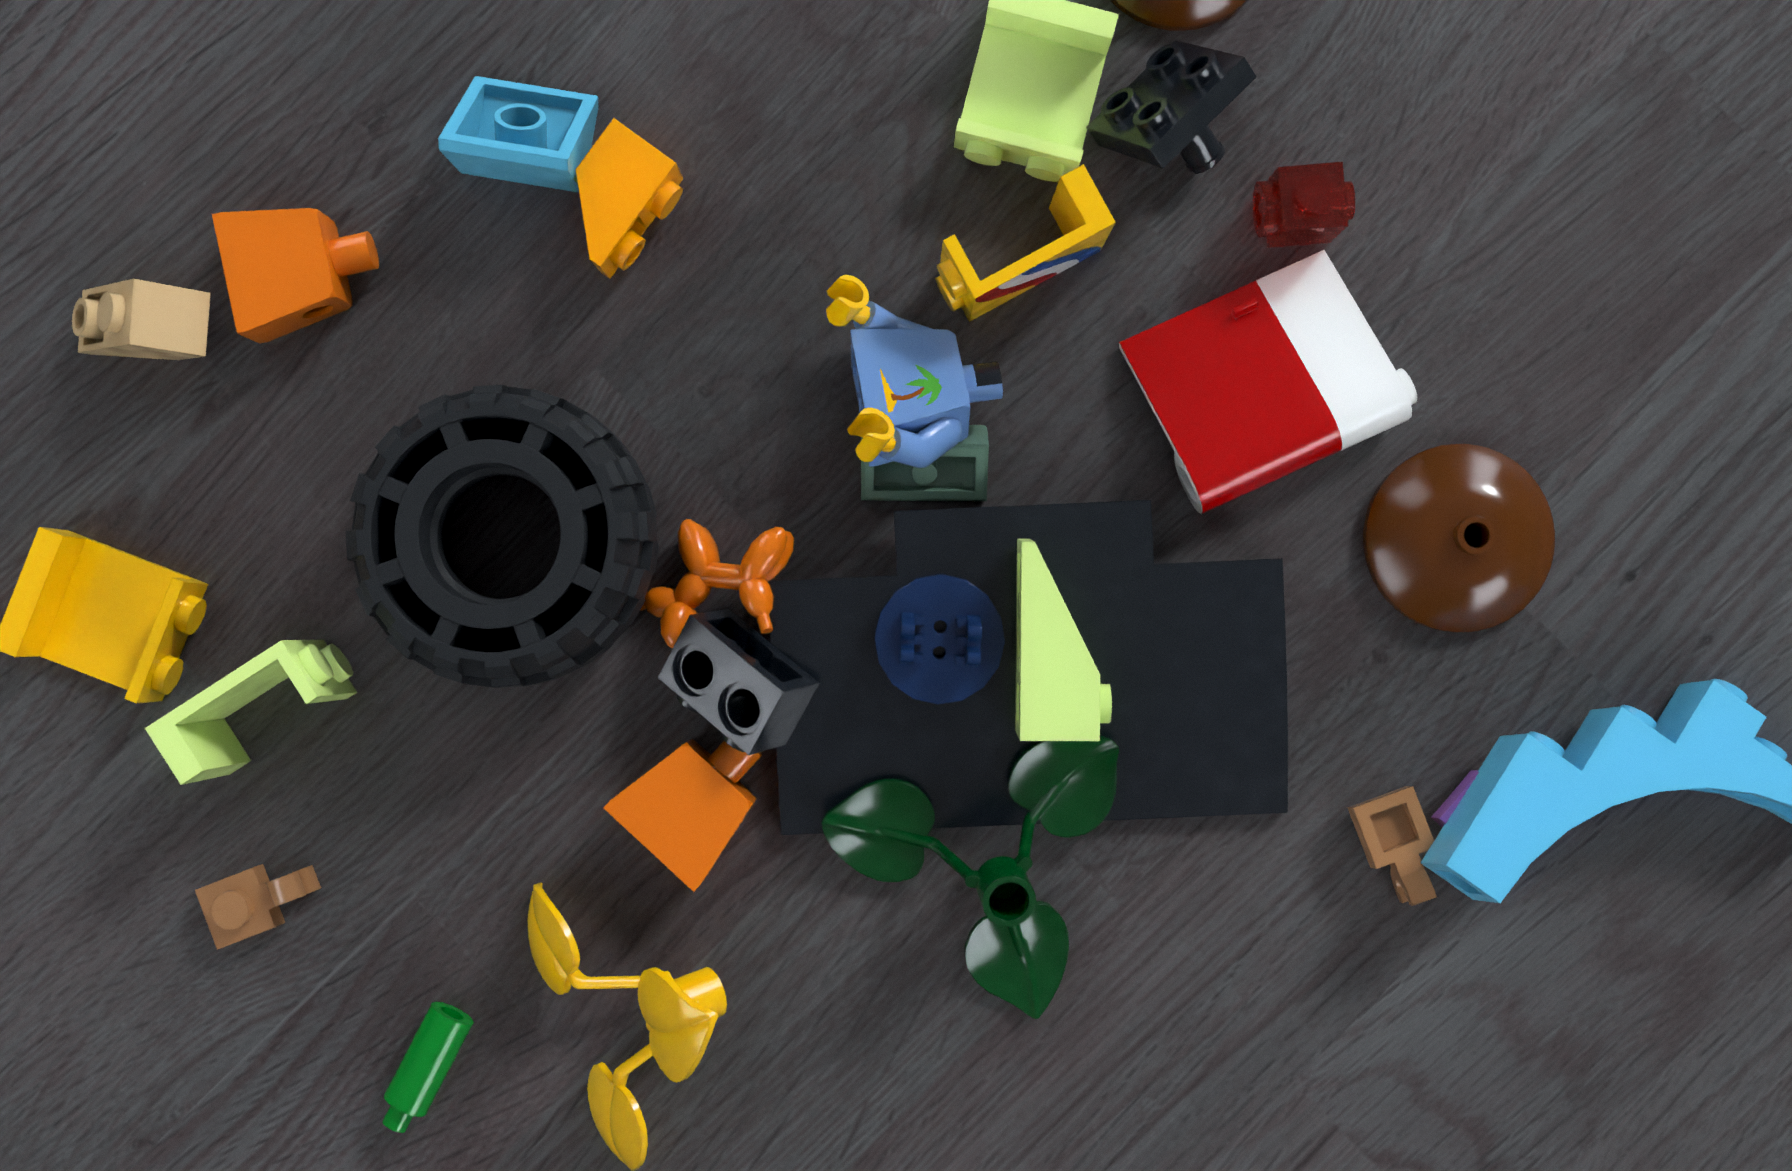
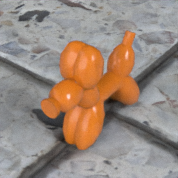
M691 519L684 520L680 524L677 535L678 549L683 563L689 572L683 575L676 589L661 586L651 588L649 592L647 591L646 601L640 611L647 609L651 615L661 618V635L666 644L673 649L689 616L698 613L695 608L707 599L712 587L739 590L741 603L748 613L757 619L761 634L772 632L773 626L769 614L773 609L774 596L768 582L773 580L785 568L793 553L794 537L792 533L785 531L782 527H774L764 531L750 544L740 565L720 563L718 546L709 530Z

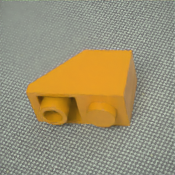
M615 118L611 120L576 168L589 259L609 279H611L618 268L625 271L635 262L646 242L641 236L655 217L662 220L670 214L683 192V188L679 186L683 177L676 162Z

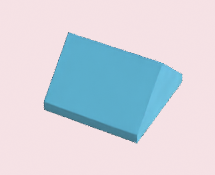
M475 76L438 138L439 151L462 174L579 193L576 168L592 148L598 113V96Z

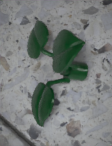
M1100 736V741H1039L1025 750L1016 760L1008 780V791L1011 798L1019 806L1030 810L1023 819L1018 855L1015 859L1006 856L991 858L978 871L972 870L940 840L927 836L935 821L933 806L920 788L900 779H882L862 786L823 816L821 822L822 829L828 843L843 861L859 873L877 881L901 882L914 878L922 869L924 848L934 851L964 879L968 887L976 888L986 915L975 923L965 943L964 956L971 976L989 993L1013 1004L1031 1018L1038 1019L1053 999L1062 980L1069 953V934L1059 912L1049 903L1036 901L1034 889L1026 873L1033 864L1030 855L1034 827L1036 822L1040 820L1043 827L1052 835L1071 838L1085 835L1100 825L1108 815L1116 794L1119 746L1112 739Z

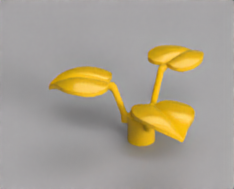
M543 883L534 884L528 911V938L534 963L547 985L558 995L568 993L571 985L575 989L638 988L639 1007L646 1021V1027L650 1031V1043L619 1065L613 1073L603 1062L593 1065L589 1073L587 1088L590 1111L600 1135L611 1151L631 1171H635L643 1165L646 1159L648 1135L641 1109L631 1091L626 1087L628 1076L638 1066L654 1056L660 1069L671 1081L677 1083L688 1079L705 1053L717 1019L726 1013L727 1000L723 985L718 975L709 967L675 979L672 978L669 971H662L656 967L644 970L641 976L590 977L583 974L578 969L580 953L568 924L543 890Z

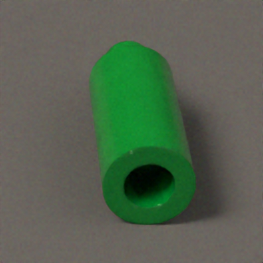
M443 1002L431 1003L384 1094L385 1101L390 1105L382 1121L387 1128L398 1133H405L413 1116L424 1117L427 1114L474 1023L468 1014Z

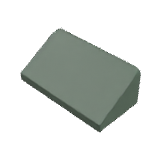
M969 425L967 438L962 442H958L957 445L925 468H916L894 461L869 467V462L861 461V500L987 501L989 454L987 427L985 425Z

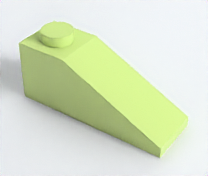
M1017 539L1015 731L1020 741H1100V723L1111 722L1112 695L1110 684H1100V673L1035 541L1031 539Z

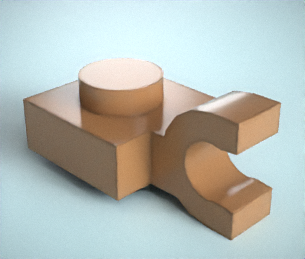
M1405 786L1348 807L1370 868L1378 869L1390 865L1391 880L1399 902L1405 903L1408 901L1409 905L1414 906L1436 898L1437 895L1423 864H1421L1419 853L1429 850L1434 839L1414 787Z
M261 864L196 889L195 892L218 950L284 924L285 920L279 905L319 890L321 886L313 865L270 881L264 865Z

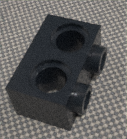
M728 608L691 614L658 676L664 684L677 694L678 701L685 708L701 714L721 731V736L728 745L738 751L745 752L747 755L786 745L819 685L817 680Z

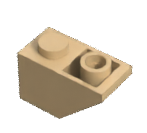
M130 279L82 290V298L77 300L72 314V329L74 334L79 336L78 353L167 360L205 357L211 293L138 279Z

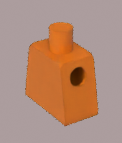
M318 209L234 211L212 214L236 332L259 344L272 341L348 310L352 307L353 300L347 276L379 268L377 248L368 231L339 237L335 222Z
M691 739L611 799L603 808L694 892L708 876L757 800L739 780L760 759L762 754L759 752L747 755L745 752L738 751L723 741L710 755L702 746Z

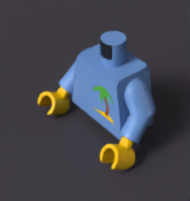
M852 275L840 276L827 290V295L835 299L826 309L829 322L834 326L842 327L846 326L851 320H854L853 323L856 328L850 330L851 368L860 413L847 428V431L851 436L856 435L863 438L855 448V451L861 461L869 462V467L893 461L916 468L928 467L957 445L958 442H962L968 437L970 403L1002 399V376L998 361L962 366L956 335L953 332L943 329H932L906 320L869 301V293L866 286Z

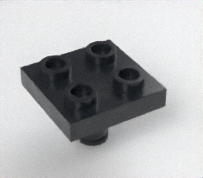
M1175 40L1173 43L1167 44L1153 53L1146 63V69L1128 87L1122 88L1109 96L1101 107V113L1086 128L1101 147L1160 168H1164L1176 155L1180 154L1190 172L1193 171L1194 174L1203 173L1214 167L1225 153L1224 146L1221 142H1218L1208 124L1257 76L1243 56Z

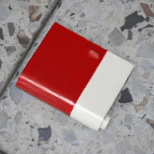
M1325 250L1119 342V349L1174 450L1175 467L1181 484L1190 502L1200 514L1408 421L1412 417L1411 405L1417 402V392L1410 376L1404 369L1396 370Z

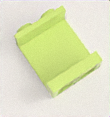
M989 0L985 27L963 112L956 127L954 148L965 150L964 156L979 164L999 166L1001 160L1026 166L1025 172L1045 181L1058 182L1061 176L1079 167L1084 151L1082 148L1087 132L1086 127L1089 125L1103 66L1119 14L1066 0Z
M281 640L150 724L145 730L180 785L230 775L249 763L251 759L226 722V717L288 677L306 704L348 699L357 693L348 679L353 676V670L345 655L334 644L327 646L324 640Z

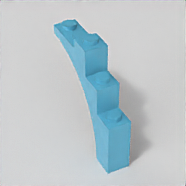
M1720 679L1683 683L1678 686L1657 722L1648 714L1629 705L1590 710L1566 750L1551 738L1534 731L1526 734L1500 736L1478 770L1479 773L1446 824H1444L1422 859L1421 864L1472 900L1501 903L1528 866L1567 831L1614 805L1657 792L1691 790L1722 794L1766 809L1792 824V765L1785 761L1787 754L1782 748L1766 739L1756 737L1766 716L1746 703L1748 697L1740 688Z

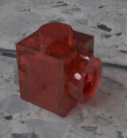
M1343 162L1278 167L1267 181L1256 182L1253 190L1252 204L1256 234L1258 237H1267L1268 248L1330 243L1348 227V220H1352L1355 213L1354 186L1351 181H1344Z

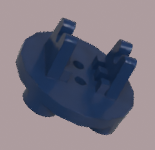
M945 574L919 577L896 589L880 612L875 633L878 661L891 683L912 699L937 705L962 701L984 688L999 668L1005 645L1001 616L987 593L967 579ZM939 620L946 623V629L942 632L934 629V624ZM938 646L943 647L946 651L945 655L940 658L935 657L933 654V650Z

